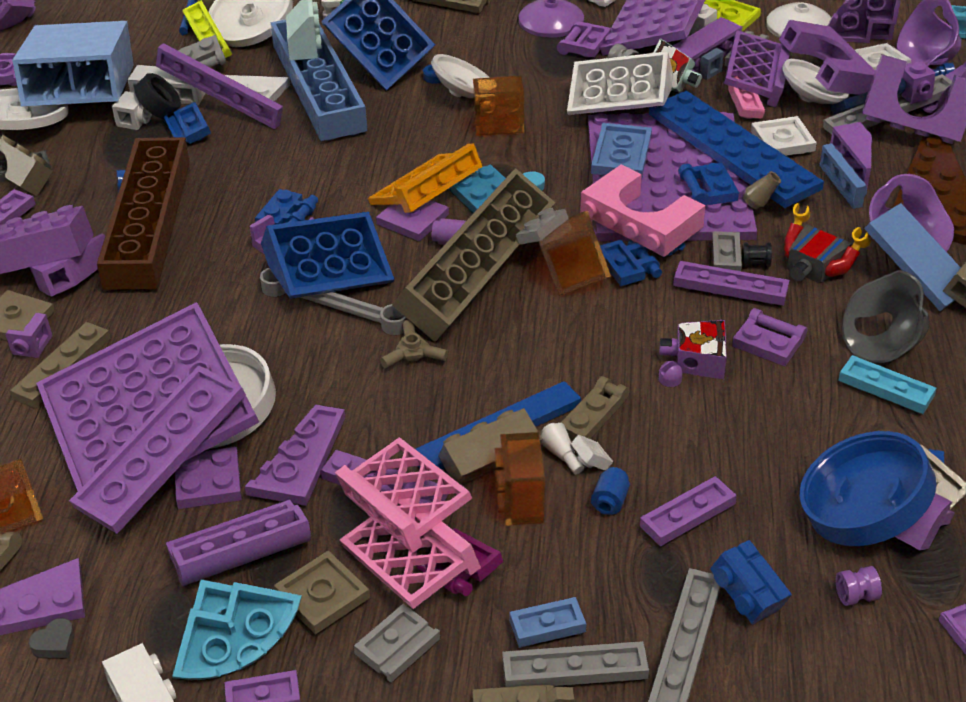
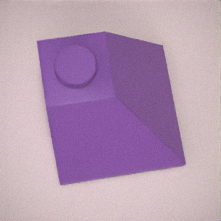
M0 0V31L21 23L26 16L30 17L36 9V6H34L35 0Z

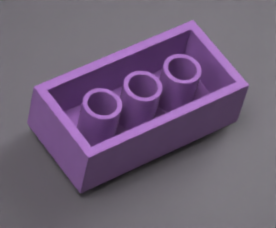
M67 205L59 208L57 212L48 214L47 211H41L32 215L31 218L22 220L21 217H16L8 220L6 224L0 225V274L80 256L94 235L83 206L73 208L72 205Z

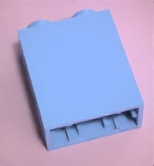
M127 21L35 25L12 60L21 107L119 101L134 65Z

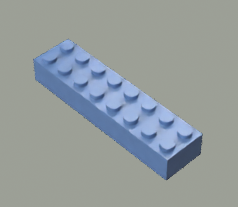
M286 20L270 22L273 47L320 141L334 140L338 137L366 132V107L321 25L322 49H317L318 58L290 60Z

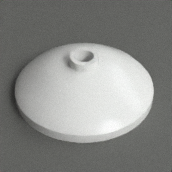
M795 2L779 6L771 11L767 16L766 26L773 35L780 38L789 20L828 26L831 16L815 5Z
M444 54L435 55L431 61L432 68L441 83L456 97L488 98L493 96L497 90L496 84L487 74L466 61Z
M787 59L783 64L782 69L785 78L802 100L819 104H836L847 99L848 93L828 91L815 78L821 67L799 59Z

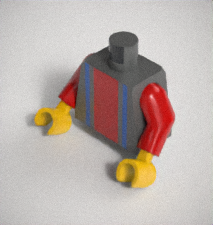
M796 203L793 207L795 221L790 223L784 240L785 257L788 258L787 267L790 270L791 277L796 281H802L806 277L817 283H823L830 277L846 274L859 256V249L870 245L871 237L868 232L863 238L859 239L862 235L861 227L855 228L852 232L854 240L852 245V243L808 224L803 227L801 226L802 223L810 218L809 206H807L805 213L798 214L800 206L799 203Z

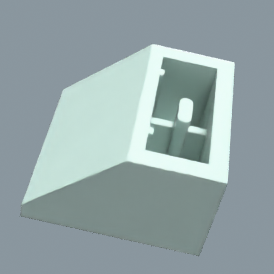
M300 0L286 15L289 59L318 58L317 49H322L318 4L312 0Z

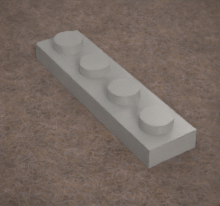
M643 641L502 652L505 687L543 684L561 686L648 679L649 676Z

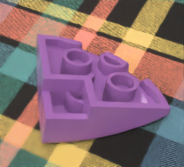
M846 0L836 13L833 14L828 26L833 28L846 42L870 43V39L892 40L901 0Z

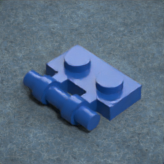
M279 189L257 214L255 222L267 215L274 217L275 224L304 221L305 217L311 215L316 209L318 198L315 195H310L308 198L303 199L302 194Z
M622 240L597 246L596 255L620 286L644 280L645 273L651 274L654 278H658L662 274L659 262L654 256L648 254V248L632 240L628 242L627 246Z

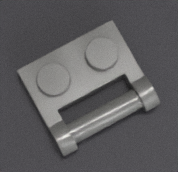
M216 35L204 38L197 43L178 50L208 67L227 63Z

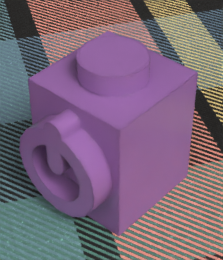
M923 61L912 64L907 63L902 76L906 82V89L901 95L910 104L932 98L936 73Z

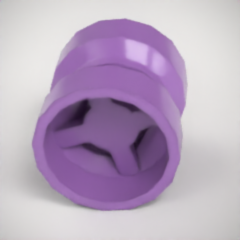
M873 566L862 567L857 573L846 570L836 574V589L843 605H854L861 599L870 602L881 598V580Z

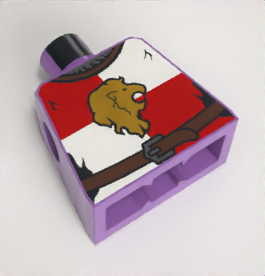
M725 320L680 323L678 325L677 339L660 338L659 355L676 356V363L681 366L683 373L724 379L727 358Z

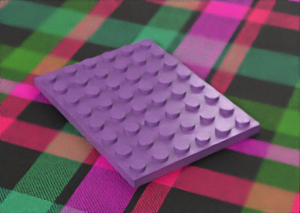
M720 112L735 122L733 113ZM598 113L588 115L591 164L602 123L652 128L651 141L641 179L640 196L626 205V207L638 212H657L667 208L683 195L691 198L692 193L686 181L682 180L678 174L679 167L683 164H691L692 167L718 163L654 119L649 113H621L612 115ZM726 168L739 191L738 201L706 205L703 228L686 241L712 240L713 231L740 232V240H756L757 228L753 208L743 199L745 188L748 187L747 182ZM592 174V184L603 176ZM696 179L701 189L705 190L700 179ZM595 221L597 241H630L627 237Z

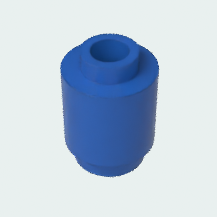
M611 467L600 474L591 496V503L596 510L608 515L617 514L621 511L630 487L627 473L620 468Z

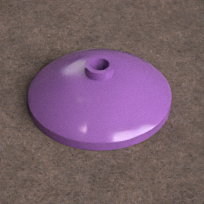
M537 0L529 3L520 11L518 21L520 27L530 34L554 38L567 36L575 22H584V14L579 7L566 0Z

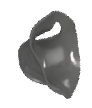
M897 270L864 284L854 292L847 304L842 323L844 341L854 356L871 363H886L897 359L923 340L929 329V316L922 307L923 287L915 276L906 271ZM885 312L892 315V323L889 329L880 335H863L857 331L854 325L857 319L863 317H871Z

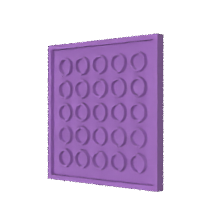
M197 302L36 383L77 491L82 488L198 365L241 386ZM246 395L186 460L259 423Z

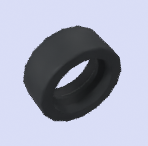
M147 73L134 88L138 101L146 110L158 118L164 119L166 115L169 118L181 106V99L177 91L169 82L157 74Z

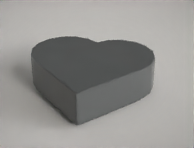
M58 618L51 621L46 629L35 631L29 638V645L33 655L40 658H69L74 639L73 626L68 619Z

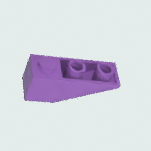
M102 233L93 237L80 256L30 267L39 290L52 297L76 286L98 270L97 261L105 234Z

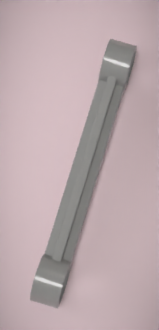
M266 268L261 272V287L265 295L277 297L286 293L270 268ZM334 292L300 297L381 323L382 330L389 335L403 334L402 323L405 320H409L392 304L382 308Z

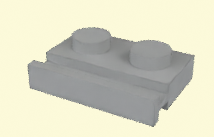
M402 604L354 645V653L379 674L382 672L387 676V680L392 682L440 640V631L436 628L432 629L428 626V622L405 604Z

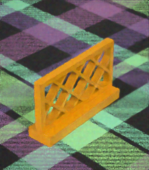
M474 143L466 144L453 153L436 155L368 198L370 205L401 204L405 213L413 212L483 167Z

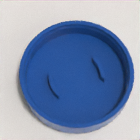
M891 431L867 432L849 437L833 445L810 465L801 482L800 502L813 528L826 540L845 546L871 545L901 534L924 515L931 505L936 492V476L924 449L911 437Z

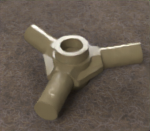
M405 320L402 323L404 337L400 340L396 350L380 358L381 365L384 368H388L402 359L414 362L425 356L446 361L448 350L430 346L415 333L414 324L410 320Z

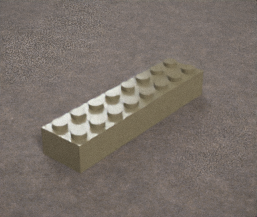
M515 168L405 287L392 306L436 342L519 246L516 234L525 228L524 224L538 218L539 212L551 208L555 202Z

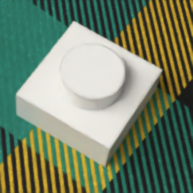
M577 435L571 443L578 453V460L588 468L594 466L606 470L613 462L600 444L594 440Z

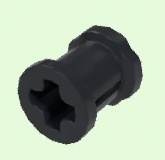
M743 242L742 267H747L748 264H764L765 267H771V243L749 245L748 242Z

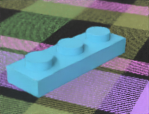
M853 355L840 371L838 380L921 414H924L935 397L937 389Z

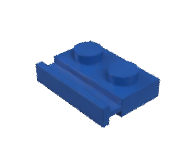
M196 102L175 111L174 116L169 118L167 115L164 116L173 137H185L186 142H189V144L200 141L205 136L211 134Z

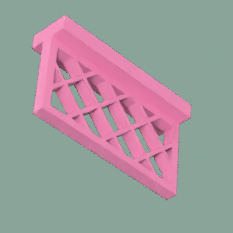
M400 437L354 470H350L344 465L335 472L345 495L412 553L423 546L420 539L422 535L472 499L470 492ZM400 450L404 452L402 458L390 459ZM421 466L419 472L406 473L408 467ZM399 468L398 474L385 475L387 469ZM378 470L375 477H363L371 471ZM438 479L437 486L423 487L426 480ZM416 482L415 488L402 489L403 483ZM395 484L394 490L381 491L382 485ZM457 494L449 501H441L442 495ZM434 496L433 502L419 504L421 497ZM412 498L411 505L397 506L399 499ZM430 512V515L421 522L417 523L415 521L417 513Z
M412 498L399 499L397 506L411 505ZM430 512L417 513L415 521L417 523L421 522L430 515ZM372 517L340 539L342 546L412 609L416 608L462 571L471 576L481 568L472 545L442 521L420 537L423 544L421 548L432 547L431 553L428 555L416 556V550L414 553L409 551L408 557L394 558L396 550H405L407 548L392 535L389 542L377 543L378 536L389 535L390 533ZM362 537H370L368 544L354 545ZM387 551L386 559L372 560L374 553ZM436 563H451L445 570L435 571ZM428 564L426 572L412 574L414 566ZM405 567L403 575L390 576L391 568ZM424 582L423 587L412 595L408 592L409 584Z

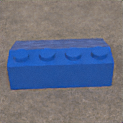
M344 0L321 21L385 91L421 62L435 46L431 39L394 0Z
M369 212L266 226L261 246L269 268L290 299L392 283L395 280Z

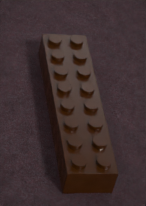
M185 137L135 138L97 261L103 290L158 289L190 163Z

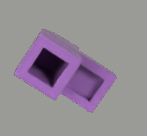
M935 493L933 501L924 515L914 525L895 537L918 550L929 549L940 526L950 524L955 512L949 510L952 501Z

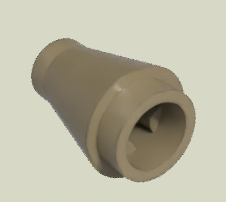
M770 171L767 175L745 188L743 199L753 209L764 207L777 186L781 183L780 177L773 171Z

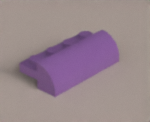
M287 500L166 542V546L177 570L179 581L182 586L308 542L311 540L309 522L298 505L294 506L291 500Z

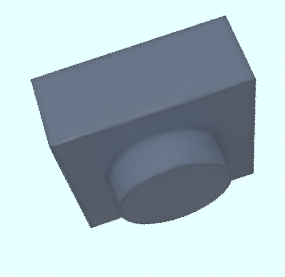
M715 48L701 57L700 74L702 78L708 80L722 72L724 51Z

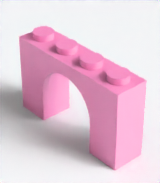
M622 164L581 192L580 214L663 257L704 226L706 205L685 195L667 208L657 212H638L626 207V205L640 196L642 174Z

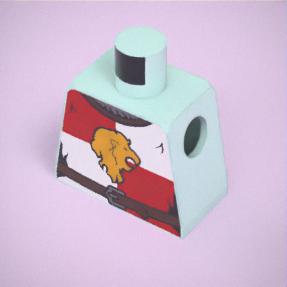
M659 39L653 53L667 51L669 53L673 70L671 91L680 93L686 84L697 88L701 82L702 75L692 71L695 62L663 39Z

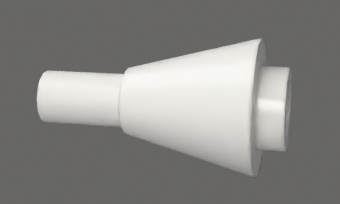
M550 423L546 425L541 431L543 440L540 444L562 461H565L575 475L581 473L584 470V466L574 454L575 451L571 445L565 425L563 423Z

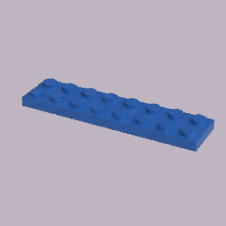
M688 91L680 92L668 98L663 106L649 107L650 116L718 163H723L728 170L750 185L767 175L770 171L776 173L780 177L781 183L770 198L784 208L823 190L824 181Z

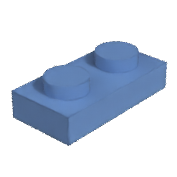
M576 597L509 612V621L519 648L586 632V622Z

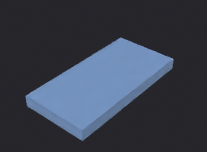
M901 203L871 221L864 228L903 271L912 274L920 281L924 295L939 311H942L955 301L943 290L961 267Z

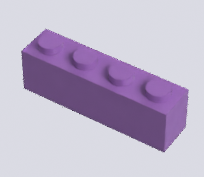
M720 17L686 39L676 43L673 47L695 62L692 71L698 73L701 68V57L715 48L724 51L723 57L726 56L732 49L736 31H742L743 26Z

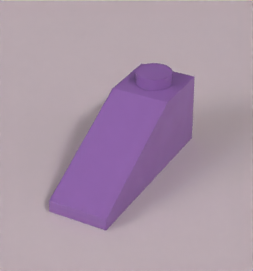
M861 122L833 127L830 144L832 143L843 155V158L853 167L856 174L865 182L868 188L871 172V133Z

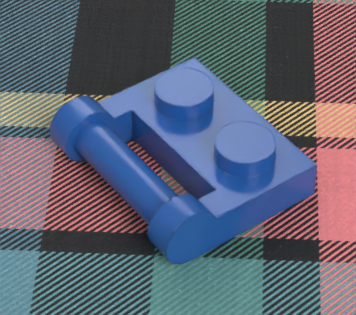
M710 163L692 167L691 164H683L679 167L678 174L682 180L686 181L693 200L704 205L738 201L739 191L723 163ZM696 179H700L705 190L701 189Z

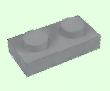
M548 208L539 212L538 218L524 224L525 228L516 234L519 245L543 240L569 219L566 210L554 211L553 208Z
M712 232L713 267L741 271L740 232Z

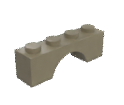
M2 135L0 138V160L7 159L5 178L33 195L38 196L53 171L44 166L46 160L34 153L30 157L31 151L19 144L14 147L16 142Z

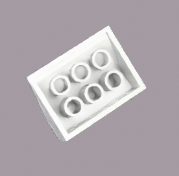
M668 51L574 62L567 114L574 115L663 106L671 92L673 70Z

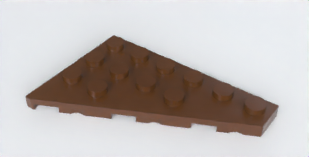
M923 136L907 174L920 176L930 182L952 220L954 226L952 242L966 245V178L949 143L942 142L937 136ZM901 189L898 193V196L895 200L893 207L897 206L900 203L903 205Z

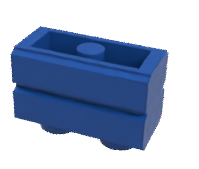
M750 540L723 552L710 568L716 583L725 588L734 600L738 612L745 615L752 625L776 613L792 596V593Z

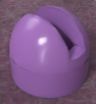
M666 361L660 367L659 382L667 387L678 386L682 382L683 372L681 366L674 361Z

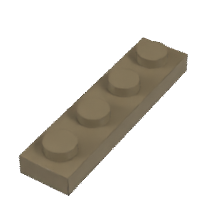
M85 322L10 390L12 399L32 408L38 407L43 400L36 383L96 353L111 339L109 330Z

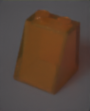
M588 210L568 217V220L543 240L539 241L559 296L611 277Z

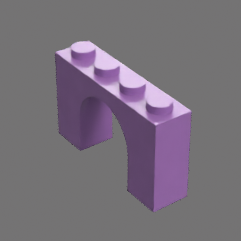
M795 20L788 21L779 41L792 53L811 55L824 60L815 78L828 91L855 95L869 92L876 70L833 28Z
M881 54L862 113L867 115L866 119L880 123L881 119L890 121L891 127L904 130L905 126L915 129V134L929 137L930 133L939 136L942 142L953 144L954 140L961 142L966 128V78L954 75L945 102L935 113L924 117L912 116L900 107L897 98L898 88L907 62Z

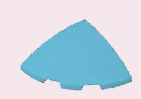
M201 580L193 609H190L172 677L184 680L218 678L221 675L229 674L239 669L242 670L266 655L267 651L285 635L298 611L302 595L234 582L232 586Z

